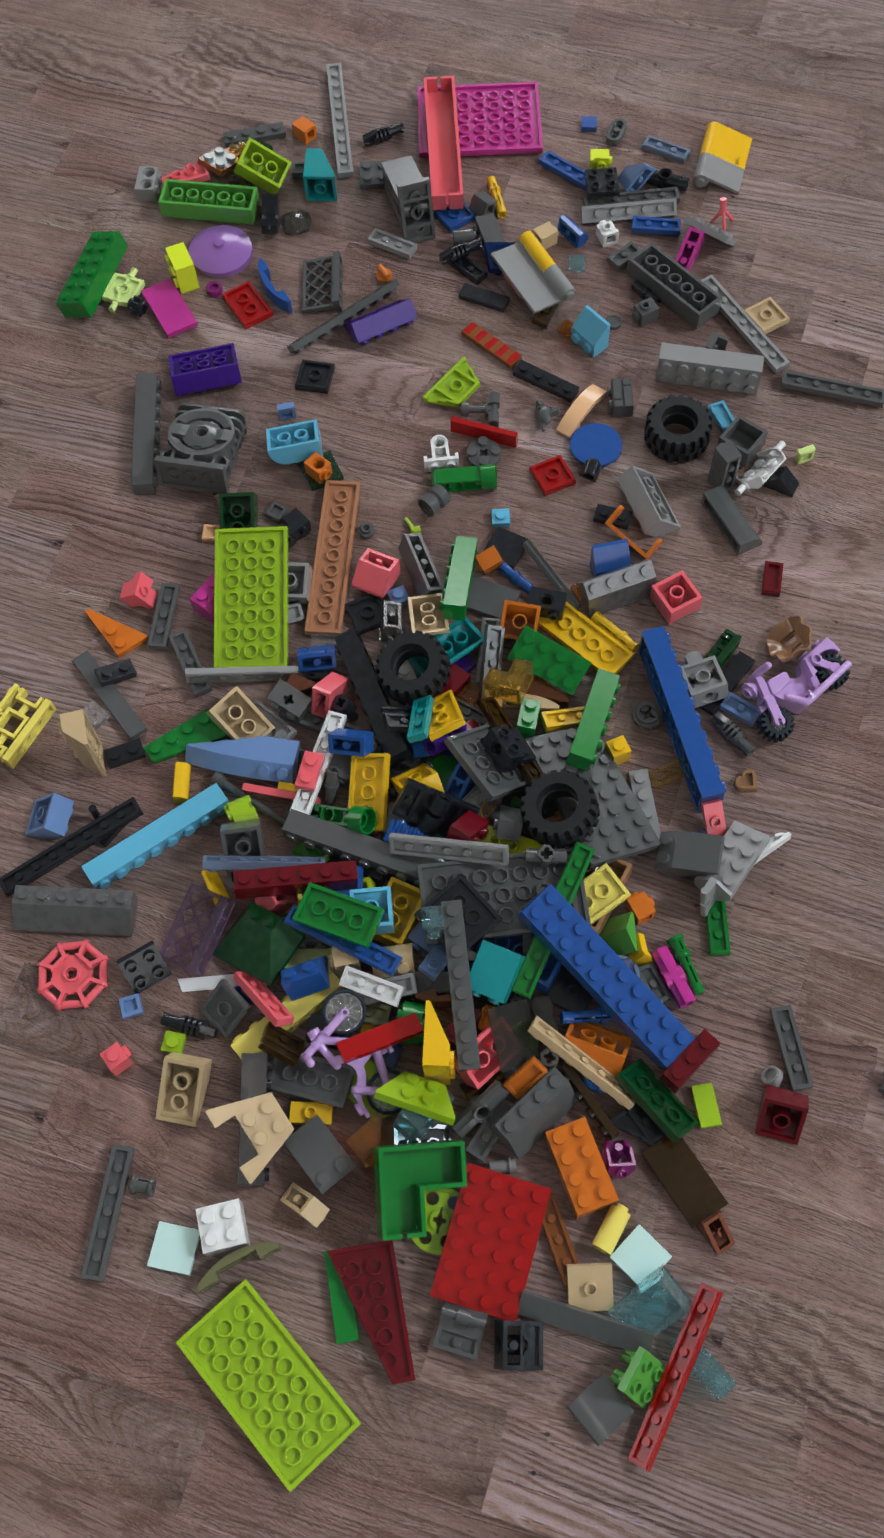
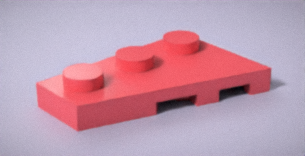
M198 159L194 164L188 163L185 165V169L181 171L175 170L161 178L162 184H164L165 179L195 182L211 180L208 170L198 164Z

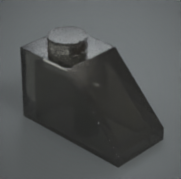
M383 600L379 623V641L387 642L390 638L392 640L396 638L395 635L401 632V603Z

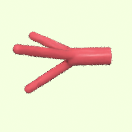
M721 197L720 210L711 222L713 223L722 214V228L726 231L725 214L731 221H734V218L726 210L727 198Z

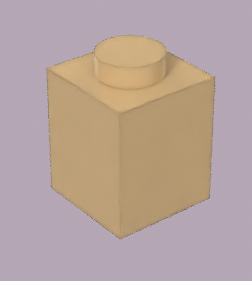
M550 222L533 229V234L544 249L557 244L559 233L557 228Z

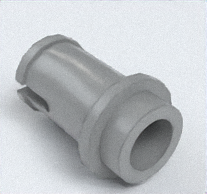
M508 1157L507 1160L489 1161L490 1170L510 1173V1175H513V1172H517L516 1160L511 1159V1157Z

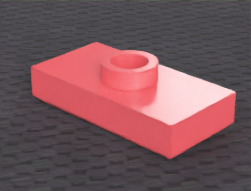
M716 799L701 803L707 834L724 836L727 830L722 800Z

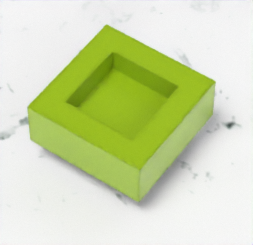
M166 1030L161 1052L183 1054L187 1035Z

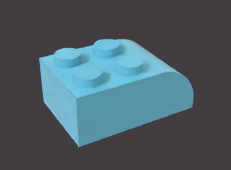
M317 419L266 429L268 454L273 461L279 464L306 461L314 452L323 457L321 434Z

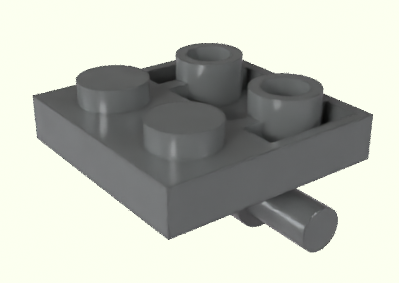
M445 1301L433 1347L476 1361L488 1314Z

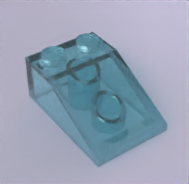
M663 1264L645 1277L608 1312L613 1319L653 1331L655 1337L690 1312L692 1300Z

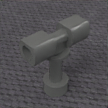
M491 392L489 394V403H486V406H469V402H462L461 415L469 416V413H485V417L489 416L488 425L499 427V411L497 409L500 403V393Z

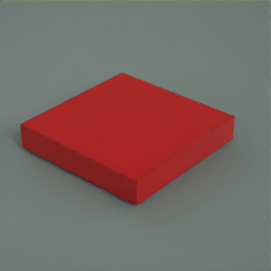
M561 455L529 467L531 475L544 496L576 484V479Z

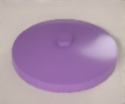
M218 225L201 231L193 238L189 246V255L195 270L200 274L211 278H226L238 274L249 265L253 256V248L249 236L241 229L229 225Z

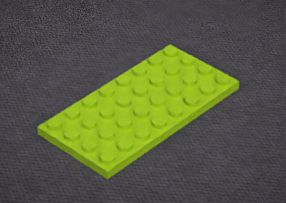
M288 527L215 529L214 668L289 666Z
M247 1279L239 1284L176 1342L289 1492H292L362 1424Z

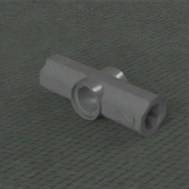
M495 1080L481 1095H475L470 1098L468 1107L455 1119L451 1127L461 1138H464L479 1123L487 1122L491 1118L492 1110L509 1094L508 1090L502 1083Z

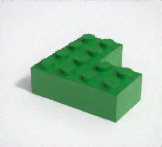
M456 1139L373 1146L377 1237L382 1241L403 1239V1236L407 1239L427 1237L424 1190L467 1187L465 1141Z

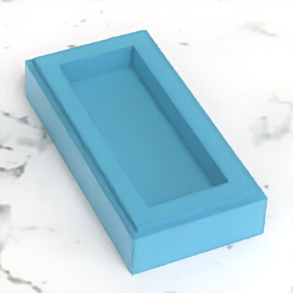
M724 400L708 405L707 409L722 434L735 419Z

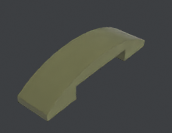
M275 1242L256 1243L228 1254L204 1275L197 1286L198 1291L204 1293L222 1283L220 1273L257 1253L259 1258L264 1260L282 1250L281 1246Z

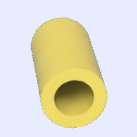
M617 1203L616 1206H610L591 1244L595 1249L608 1256L612 1255L631 1216L628 1213L629 1209L620 1203Z

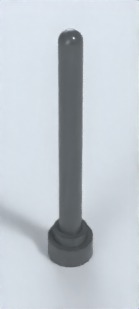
M217 771L211 778L210 784L217 783L220 788H225L239 798L249 795L228 782L226 775ZM250 796L253 807L281 825H284L285 817Z

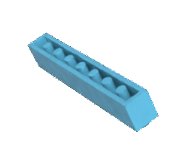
M217 783L81 867L95 889H105L116 879L125 877L132 869L141 867L148 859L160 855L164 849L176 845L180 839L192 835L196 829L208 825L212 819L224 815L225 810L223 806H226V803L229 801Z

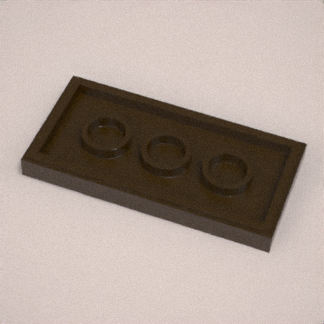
M665 1136L641 1152V1155L692 1229L728 1204L683 1138L674 1144Z

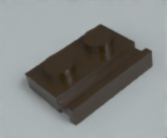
M269 1021L264 1028L258 1048L294 1068L299 1062L298 1059L305 1041L281 1027H275Z

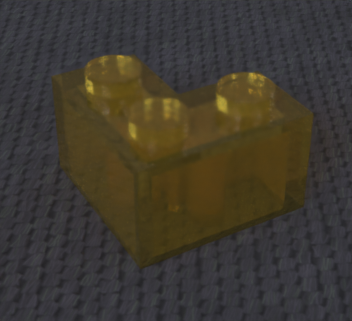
M515 658L508 672L490 668L483 681L485 696L521 705L534 678L533 662Z

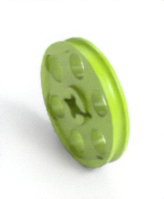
M453 1188L424 1190L426 1231L430 1232L432 1239L428 1244H423L419 1237L412 1238V1240L425 1252L441 1255L443 1249L441 1238L447 1235L454 1209L448 1206V1200L452 1196L458 1197L459 1193ZM430 1192H435L439 1196V1201L436 1205H430L427 1202V1195ZM441 1207H443L442 1217L446 1219V1223L441 1224L437 1233L438 1226L437 1222L434 1221V1217L439 1216Z

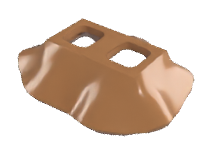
M801 616L789 617L778 623L771 630L766 639L771 658L776 657L782 663L796 660L811 647L812 628L803 624ZM794 636H796V641H794L790 646H787V642Z

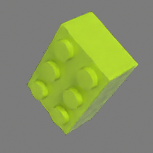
M249 137L233 172L270 194H277L292 162Z

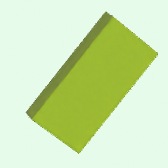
M712 1082L691 1086L700 1129L721 1126L722 1122Z

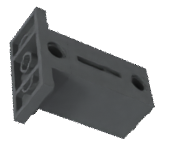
M412 156L381 162L384 190L402 227L403 239L413 243L435 239L429 177H422Z

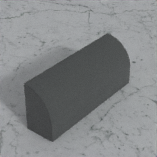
M719 486L703 492L702 505L737 556L762 545V540L724 487Z

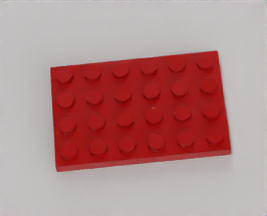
M467 1163V1187H460L429 1296L478 1312H484L503 1320L516 1321L520 1309L519 1303L522 1291L525 1290L551 1189Z

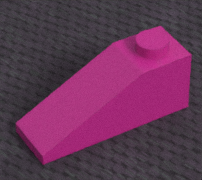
M692 227L688 228L675 259L676 262L688 271H690L700 253L706 238L705 232Z

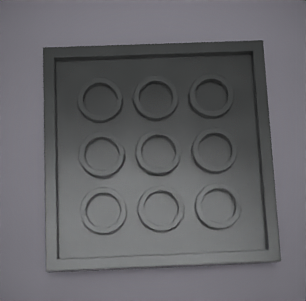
M488 723L449 736L445 739L444 743L490 802L522 790L528 784L518 768L503 773L498 771L481 744L492 728Z

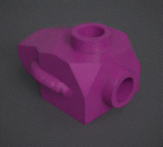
M626 1139L614 1142L604 1140V1149L601 1155L608 1174L620 1179L626 1178L636 1168L632 1146L627 1143Z

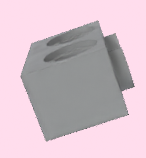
M139 166L134 188L138 201L156 202L157 195H160L159 186L162 184V174L159 173L158 167Z

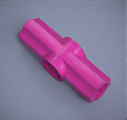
M662 946L652 952L651 956L660 971V978L666 989L670 990L678 1007L681 1009L694 1003L696 998L686 982L687 978L684 970L680 965L676 964L668 947Z

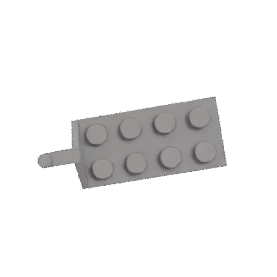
M734 820L724 835L719 875L696 876L694 879V884L701 890V916L705 917L708 915L715 901H731L770 842L769 835Z

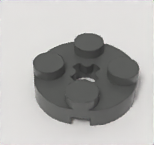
M485 436L479 437L478 440L473 441L467 448V460L470 466L496 464L497 466L500 462L501 448L495 441ZM483 452L487 453V456H485V455L480 456V455H481V453H483Z

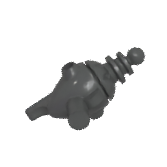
M537 400L535 417L541 431L544 432L546 425L551 422L552 417L560 414L561 410L559 407L555 409L551 406L548 407L541 400Z

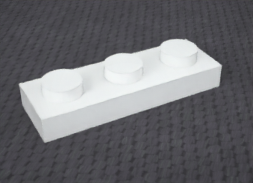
M347 965L339 982L340 986L398 1007L405 989L403 986Z

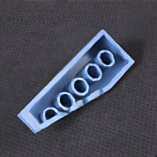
M257 736L255 738H239L217 742L186 744L185 763L237 776L293 783L297 778L300 741Z

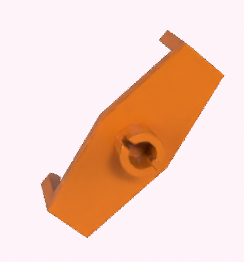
M620 505L605 524L622 538L621 540L628 539L629 546L633 547L644 558L649 559L662 544L663 540L659 538L648 552L645 553L612 524L624 510V507Z

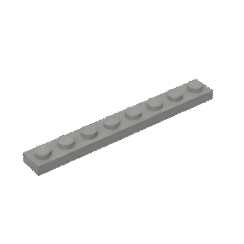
M710 275L702 279L703 283L723 297L720 312L758 355L764 356V362L776 374L789 367L790 361L715 277Z

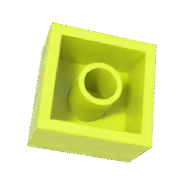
M184 242L166 247L167 255L164 257L167 265H170L168 271L170 276L174 277L175 287L179 288L181 294L200 288L194 264Z

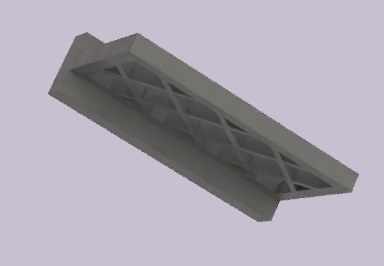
M333 251V256L303 261V314L335 309L336 313L343 311V260L339 251ZM331 262L327 268L323 266L325 263ZM315 265L311 271L308 269V266ZM319 269L323 270L319 276L315 274ZM325 275H331L327 280L323 279ZM313 276L315 279L311 283L307 280ZM321 281L323 284L317 288L315 285ZM327 286L331 289L327 293L323 291ZM311 289L315 290L311 295L307 294ZM319 293L323 295L319 300L315 299ZM326 299H329V300H330V304H322V303H323ZM311 301L315 303L313 306L307 307Z

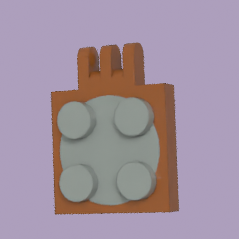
M218 146L200 156L198 164L222 177L235 169L242 153L231 146L225 150Z

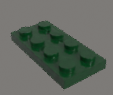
M641 1058L615 1077L621 1087L630 1094L635 1102L674 1144L699 1124L698 1120Z

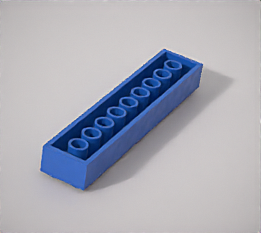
M664 626L644 630L641 632L638 651L657 703L662 709L663 720L696 812L701 813V803L716 799L723 800L726 786L724 781L720 780L718 765L714 764L712 748L708 747L706 732L701 729V719L694 710L695 703L693 697H690L688 694V683L686 680H683L682 667L680 664H677L676 651L674 648H671L669 633L665 632Z
M552 884L546 886L517 914V917L659 1069L668 1068L694 1041L695 1037Z

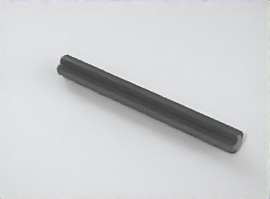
M530 539L525 541L522 546L557 591L567 593L566 602L578 610L581 606L580 602Z

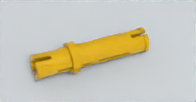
M489 176L486 179L489 188L488 193L497 200L495 207L497 216L503 219L507 216V211L501 196V188L497 185L495 176Z
M599 611L591 617V621L633 653L639 648V643L629 637L626 631L620 630Z

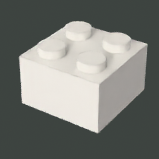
M239 1198L196 1209L204 1255L208 1257L250 1245L243 1202Z

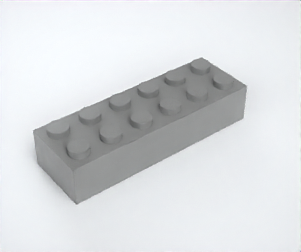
M662 342L655 381L757 394L763 371L764 356Z

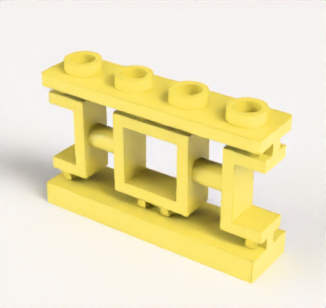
M16 683L12 688L8 689L6 696L0 702V761L12 769L15 768L57 710L52 701L46 698L44 700V698L40 697L36 704L26 700L28 692L25 688H20ZM16 702L22 705L19 711L12 709ZM29 709L35 711L31 719L25 715ZM12 716L22 721L14 733L3 729ZM7 738L14 741L9 748L3 745Z

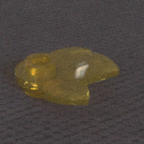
M240 141L238 144H229V147L236 149L237 154L241 155L247 142Z

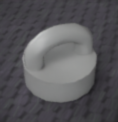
M770 1065L762 1072L761 1080L765 1085L779 1087L783 1080V1072L775 1065Z

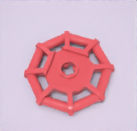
M87 939L76 942H58L57 946L37 964L39 967L37 993L46 998L55 1007V1010L58 1011L71 1008H88L89 1004L109 985L107 983L108 956L103 955ZM79 949L78 953H74L75 955L66 954L67 950ZM85 952L90 953L95 959L92 961L87 960L84 957ZM61 953V957L53 965H50V963ZM99 965V979L94 978L93 968ZM47 970H51L52 978L47 983ZM77 970L76 977L68 979L70 976L68 974L69 971L74 972ZM91 983L96 984V986L86 996H84L83 992L91 985ZM53 987L61 992L59 998L50 992L49 989ZM67 995H79L80 998L79 1000L65 1001Z

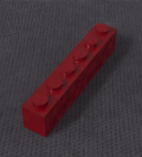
M356 860L233 871L236 899L305 893L309 882L333 891L358 889Z

